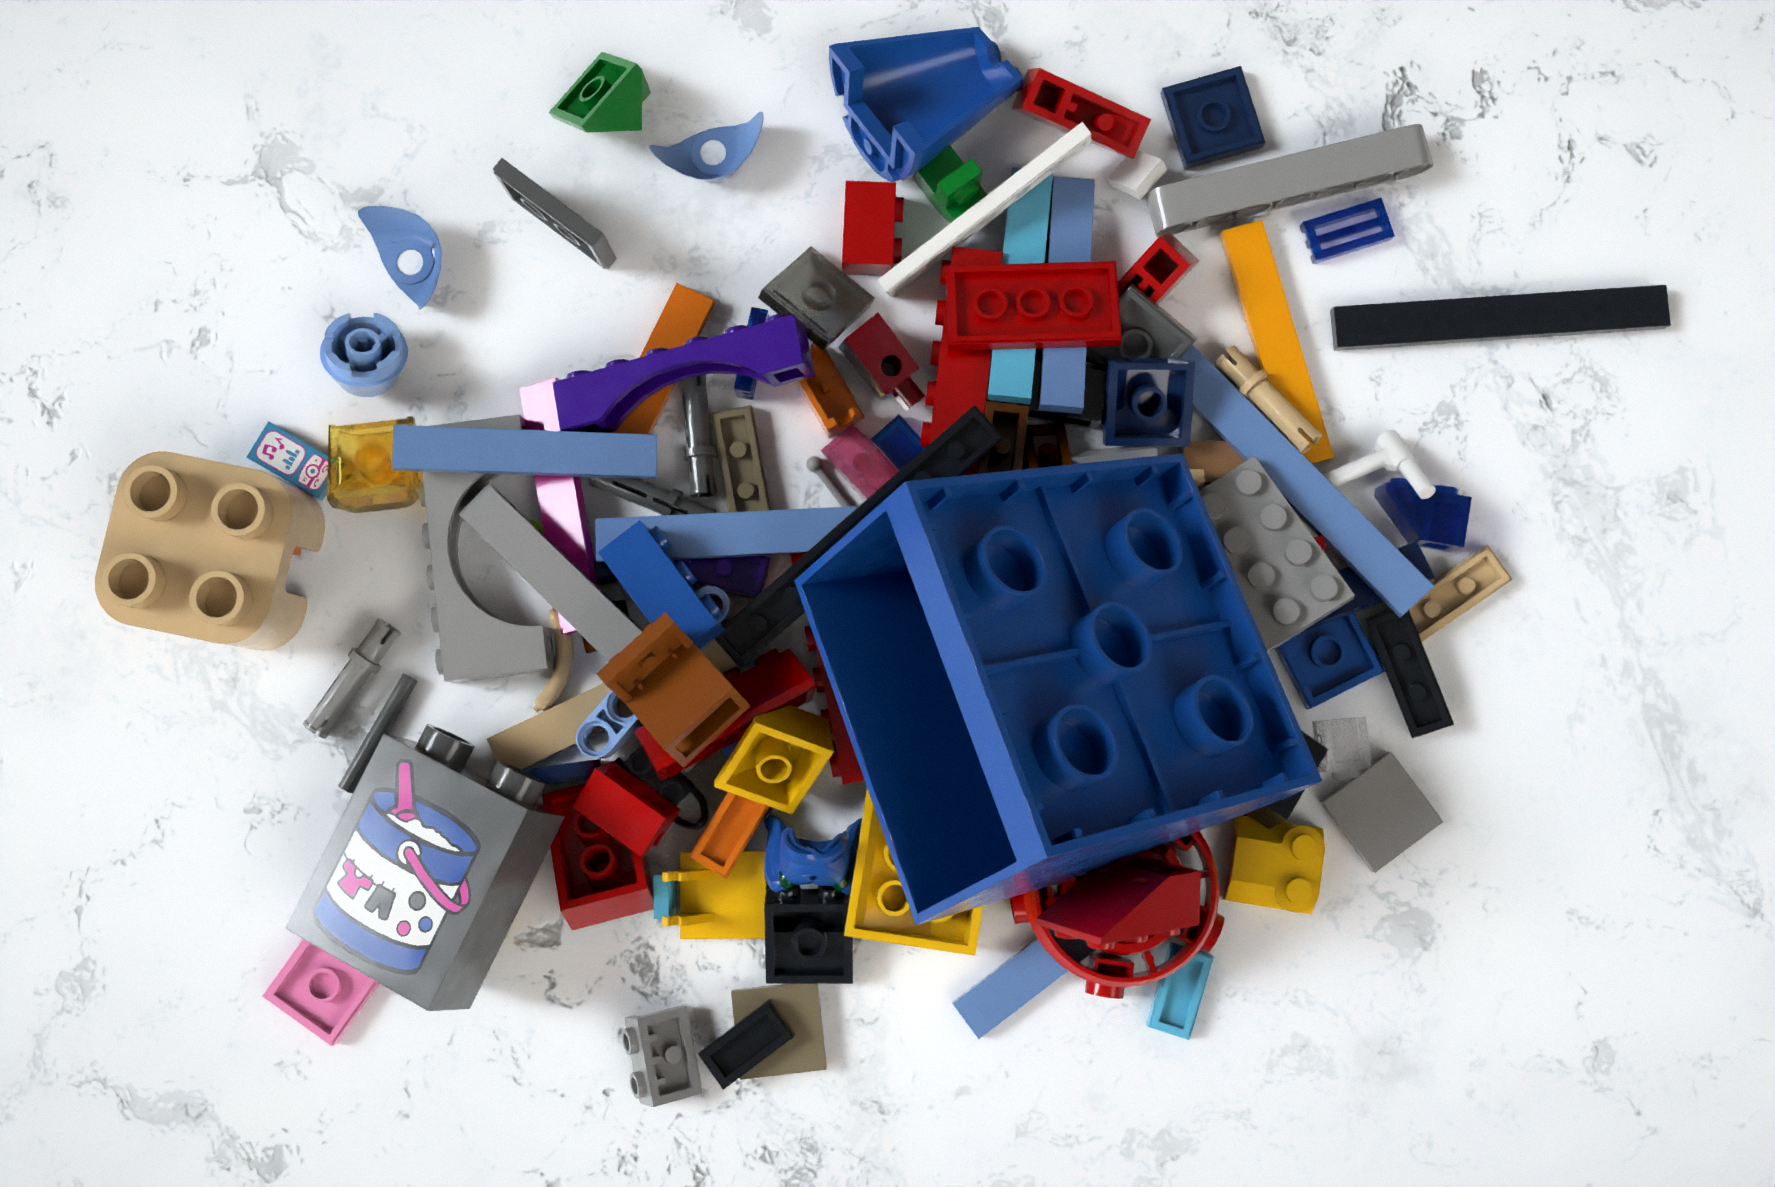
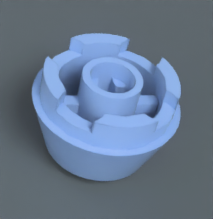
M350 313L340 316L327 327L325 338L320 347V359L325 370L346 392L355 396L374 397L390 390L396 383L408 358V346L399 328L392 320L379 313H373L374 318L364 316L351 318Z

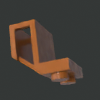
M666 612L646 626L639 636L620 653L614 655L596 673L603 683L629 707L661 747L683 768L751 707Z

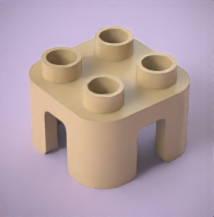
M167 451L145 454L137 458L126 468L117 486L95 575L97 599L103 610L110 617L126 625L253 650L265 651L276 649L288 643L298 633L304 622L308 605L307 598L286 592V579L295 548L319 552L325 534L324 513L317 500L311 494L264 471Z

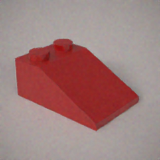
M586 783L542 794L543 806L565 817L550 846L560 911L572 931L654 909L653 886L646 855L640 857L572 808Z

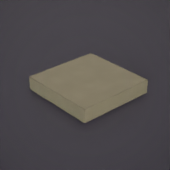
M777 984L734 989L731 991L734 1025L770 999L795 1033L791 1040L742 1075L740 1080L827 1070L818 984Z

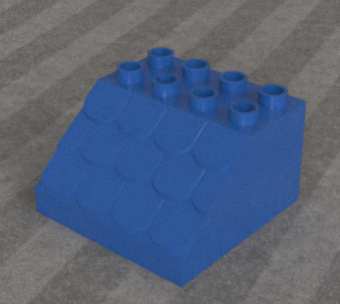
M1183 453L905 481L794 580L916 925L1064 882L1283 800L1323 781Z

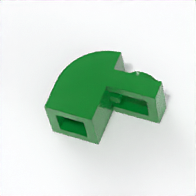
M951 145L916 173V184L935 209L950 223L988 195L980 185L982 176L980 167L973 158L963 163Z

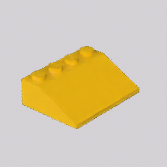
M867 788L844 936L975 956L983 906L922 924H915Z

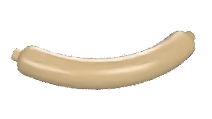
M554 608L549 610L548 620L556 641V662L548 684L535 699L536 706L533 709L537 713L540 710H548L559 698L567 684L573 664L572 634H561L558 612Z

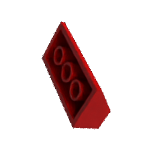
M789 648L781 653L777 649H772L762 654L754 661L757 666L743 673L739 669H735L723 675L751 707L684 768L661 747L640 722L642 727L635 730L636 736L661 782L739 741L754 717L789 705L799 708L813 700L816 684Z

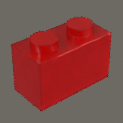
M846 181L842 249L843 274L883 276L893 268V263L901 262L902 238H894L895 222L903 223L904 197H896L895 182Z

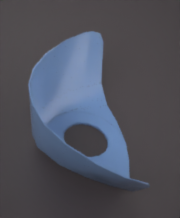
M758 112L747 123L708 129L669 147L650 145L649 148L653 155L662 163L683 175L709 183L722 182L732 177L751 154L763 126V112ZM716 140L724 145L726 155L721 163L709 165L702 161L700 149L707 141Z
M367 206L358 210V216L371 234L387 273L395 284L417 304L419 310L428 303L436 288L441 270L442 250L436 233L430 224L419 215L404 209L387 206ZM406 250L419 252L423 259L421 270L414 275H405L397 267L399 255Z

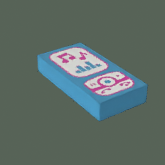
M269 421L246 457L322 501L344 467V464Z

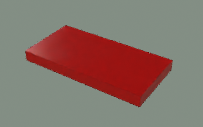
M1116 261L955 265L945 267L949 351L1120 346L1122 333Z

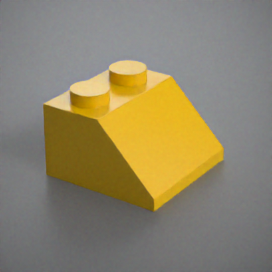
M792 705L754 717L714 780V787L793 814L834 753L829 719Z

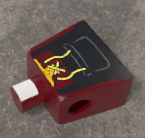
M876 313L839 345V350L880 399L890 392L906 412L925 397L924 393L910 377L919 369L918 365L879 313ZM882 362H889L893 365L895 369L894 376L890 377L883 373L881 369Z

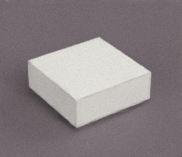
M1138 150L1134 159L1126 157L1107 179L1112 188L1141 200L1166 172L1167 167L1162 159Z

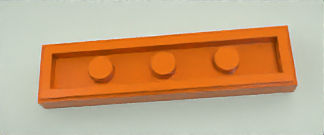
M676 283L640 357H644L645 353L649 350L676 348L685 345V342L691 338L699 337L716 304L715 301ZM676 383L666 386L647 398L627 416L616 431L610 433L651 434Z

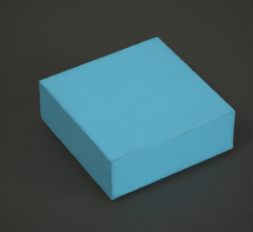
M658 872L653 875L654 919H662V916L676 914V880L664 882L662 881V872Z

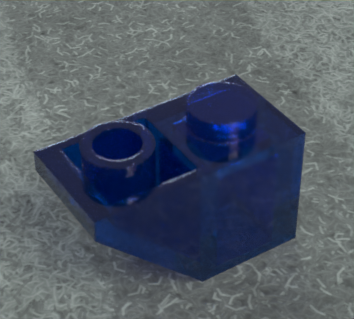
M1391 478L1390 482L1375 488V499L1408 544L1417 541L1420 547L1453 552L1464 548L1472 497L1458 495V489L1455 487L1434 485L1435 493L1428 499H1421L1406 478Z

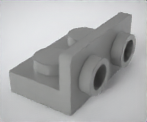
M677 1006L642 1016L632 1015L624 1018L626 1028L622 1030V1043L625 1052L631 1055L634 1072L630 1073V1086L634 1097L639 1099L640 1104L656 1107L703 1093L686 1006Z

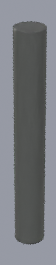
M404 673L401 675L338 787L349 793H354L383 734L389 733L418 682L416 679Z

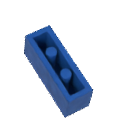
M639 520L598 551V554L650 623L666 612L692 642L701 649L726 630L718 620L724 614L709 594L701 598L692 586L698 579L682 559L675 563L668 554L667 550L672 547V544L656 525L650 530Z

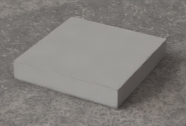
M1392 752L1382 755L1320 801L1370 871L1375 873L1444 822Z

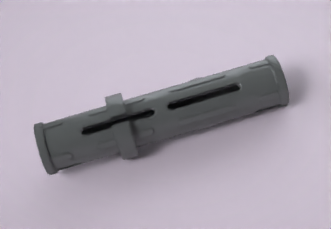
M706 375L680 381L686 436V450H683V459L688 461L690 497L693 498L698 497V494L699 498L717 495L713 461L717 457L716 447L712 446Z
M591 477L589 482L592 487L600 488L661 515L716 513L717 511L714 508H709L683 497V492L674 488L672 491H669L643 479ZM619 483H622V484H624V485H626V486H629V487L634 488V489H636V490H638V491H641V492L647 494V496L644 495V494H642V493H639V492H637V491H634V490H632V489H630V488H627V487H625V486H623V485H620Z

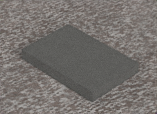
M501 158L493 168V173L513 201L603 269L611 267L617 258L601 231L505 159Z

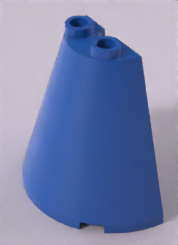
M980 27L836 43L829 46V65L835 96L843 95V106L848 111V115L842 117L846 128L868 165L878 175L890 182L903 181L912 177L1004 101L1023 88V77L1019 69L1008 60L1001 62L999 47L988 38Z

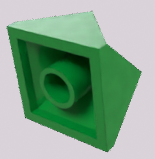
M601 52L548 113L554 119L587 133L642 130V103L651 91L643 70L637 63Z

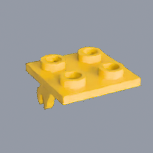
M743 851L727 879L690 858L691 852H680V870L662 872V881H680V913L662 916V926H680V939H765L764 903L767 890V881L764 877L765 851Z

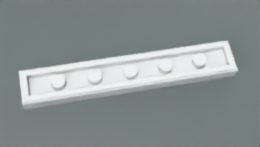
M1081 122L877 280L889 297H893L949 254L953 246L958 247L1088 147L1091 142V132Z

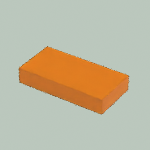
M727 792L689 857L727 879L770 807Z

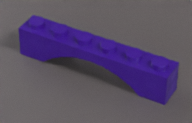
M776 314L768 317L764 323L754 326H733L728 328L725 334L715 337H694L687 340L685 345L676 348H656L646 352L644 357L630 361L617 359L608 362L605 368L591 372L587 370L571 372L567 375L566 379L552 382L560 430L598 433L614 432L627 416L647 398L666 386L690 377L707 374H736L760 380L773 387L814 377L815 372L806 328L794 314Z

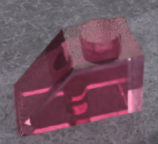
M853 424L820 450L863 501L867 500L899 471L884 452Z

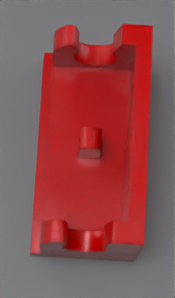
M614 761L594 769L572 808L640 857L645 856L652 845L656 847L675 817L681 811L676 805Z

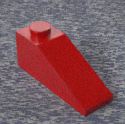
M1041 68L1027 70L1023 80V88L1018 92L1011 108L1066 133L1083 122L1091 132V143L1131 159L1135 158L1151 121L1148 117Z
M1170 232L1160 235L1118 281L1119 299L1133 283L1155 303L1159 304L1200 260Z

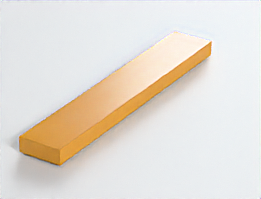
M1259 220L1222 230L1220 238L1259 368L1269 375L1268 381L1317 431L1323 434L1321 439L1314 445L1301 433L1310 443L1309 446L1311 447L1303 455L1313 465L1329 461L1334 458L1263 221ZM1278 428V431H1279L1289 442H1291V441L1287 438V436Z

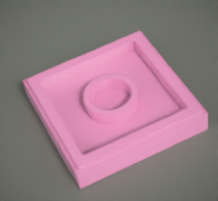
M303 939L262 997L330 1046H334L339 1042L380 983Z

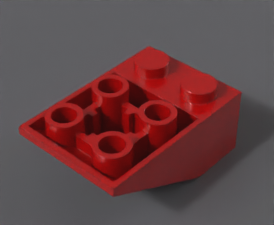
M1136 854L1087 873L1036 918V925L1054 930L1055 936L1058 938L1086 940L1088 947L1100 950L1115 948V942L1119 941L1146 942L1148 941V935L1153 934L1164 936L1179 935L1180 929L1199 925L1201 871Z

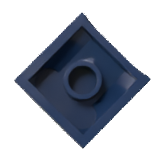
M1137 357L1109 359L1105 407L1101 420L1103 444L1105 446L1190 447L1195 361L1175 358Z

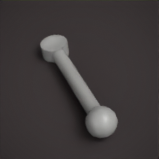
M817 456L810 457L806 463L808 470L813 473L816 472L841 507L851 506L822 468V460Z

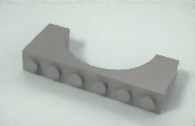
M520 414L431 425L440 427L526 430L525 419ZM422 471L423 481L418 483V496L421 506L426 507L428 523L422 525V536L425 547L427 549L430 548L432 565L427 566L426 575L430 590H435L436 607L431 609V622L434 632H439L441 649H437L435 652L436 668L439 675L444 676L445 682L460 683L553 671L555 662L551 628L543 625H516L497 618L473 596L460 568L458 539L463 519L459 513L485 485L500 474Z

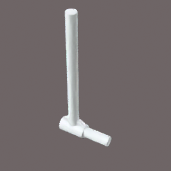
M1387 430L1377 438L1374 453L1323 474L1335 487H1338L1385 467L1386 470L1403 474L1421 499L1430 498L1436 490L1417 465L1418 459L1395 430Z

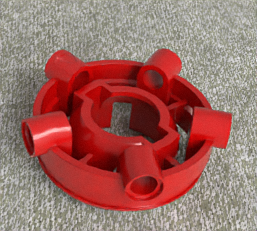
M1200 831L1170 842L1177 849L1185 852L1194 845L1202 862L1203 870L1200 871L1201 879L1205 878L1206 896L1204 906L1200 905L1199 925L1180 929V934L1174 936L1186 942L1185 946L1176 955L1157 967L1150 950L1167 941L1170 936L1153 934L1148 935V941L1115 942V948L1101 950L1112 954L1090 953L1087 967L1064 952L1054 940L1048 928L1036 925V918L1081 880L1084 874L1058 883L1057 896H1053L1052 888L1048 886L1009 898L1015 925L1029 922L1037 939L1055 961L1071 973L1086 980L1085 993L1114 999L1124 998L1125 987L1149 984L1171 975L1187 964L1200 949L1209 952L1221 934L1225 918L1217 913L1219 902L1218 873L1211 850ZM1163 844L1137 854L1183 866L1182 861L1170 844ZM1141 953L1147 970L1133 973L1134 963L1130 959L1118 955H1137Z

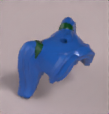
M772 814L765 818L764 823L768 831V840L764 860V877L772 891L790 890L795 885L816 884L832 886L837 892L850 895L862 818L847 827L846 831L837 834L832 840L819 842L797 838L792 827H787L780 818Z

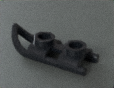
M642 745L631 753L625 762L620 757L614 761L643 783H645L643 780L648 777L658 787L656 792L676 806L692 793L700 806V819L697 822H690L678 815L673 822L691 830H698L705 826L709 817L706 799L701 791L682 772L661 782Z

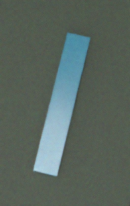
M1012 167L1011 176L1022 168ZM1053 174L1007 208L1002 264L1045 262ZM1036 348L992 350L987 400L1030 405Z

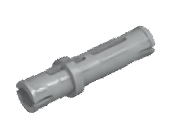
M377 618L374 626L359 647L350 650L348 653L349 661L309 717L304 720L303 725L314 734L319 731L318 736L326 739L329 736V732L371 673L377 674L380 670L379 662L396 638L401 635L398 629L389 623L385 625L386 622Z

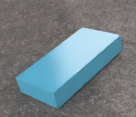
M1170 941L1164 962L1176 955L1184 946ZM1198 951L1187 964L1158 981L1146 1022L1147 1027L1190 1040L1214 959L1212 954Z

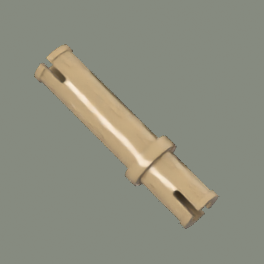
M1235 345L1226 350L1229 354L1228 357L1236 365H1233L1223 354L1217 359L1215 365L1240 388L1239 392L1246 399L1250 398L1302 454L1310 450V443L1301 433L1314 445L1321 439L1323 434L1317 431L1268 381L1269 375L1263 369L1258 371Z

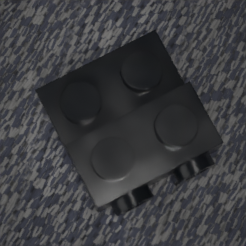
M795 885L790 890L786 889L779 892H774L771 889L766 890L764 903L766 984H853V937L844 936L850 895L837 892L832 886L818 885V889H801L800 885Z

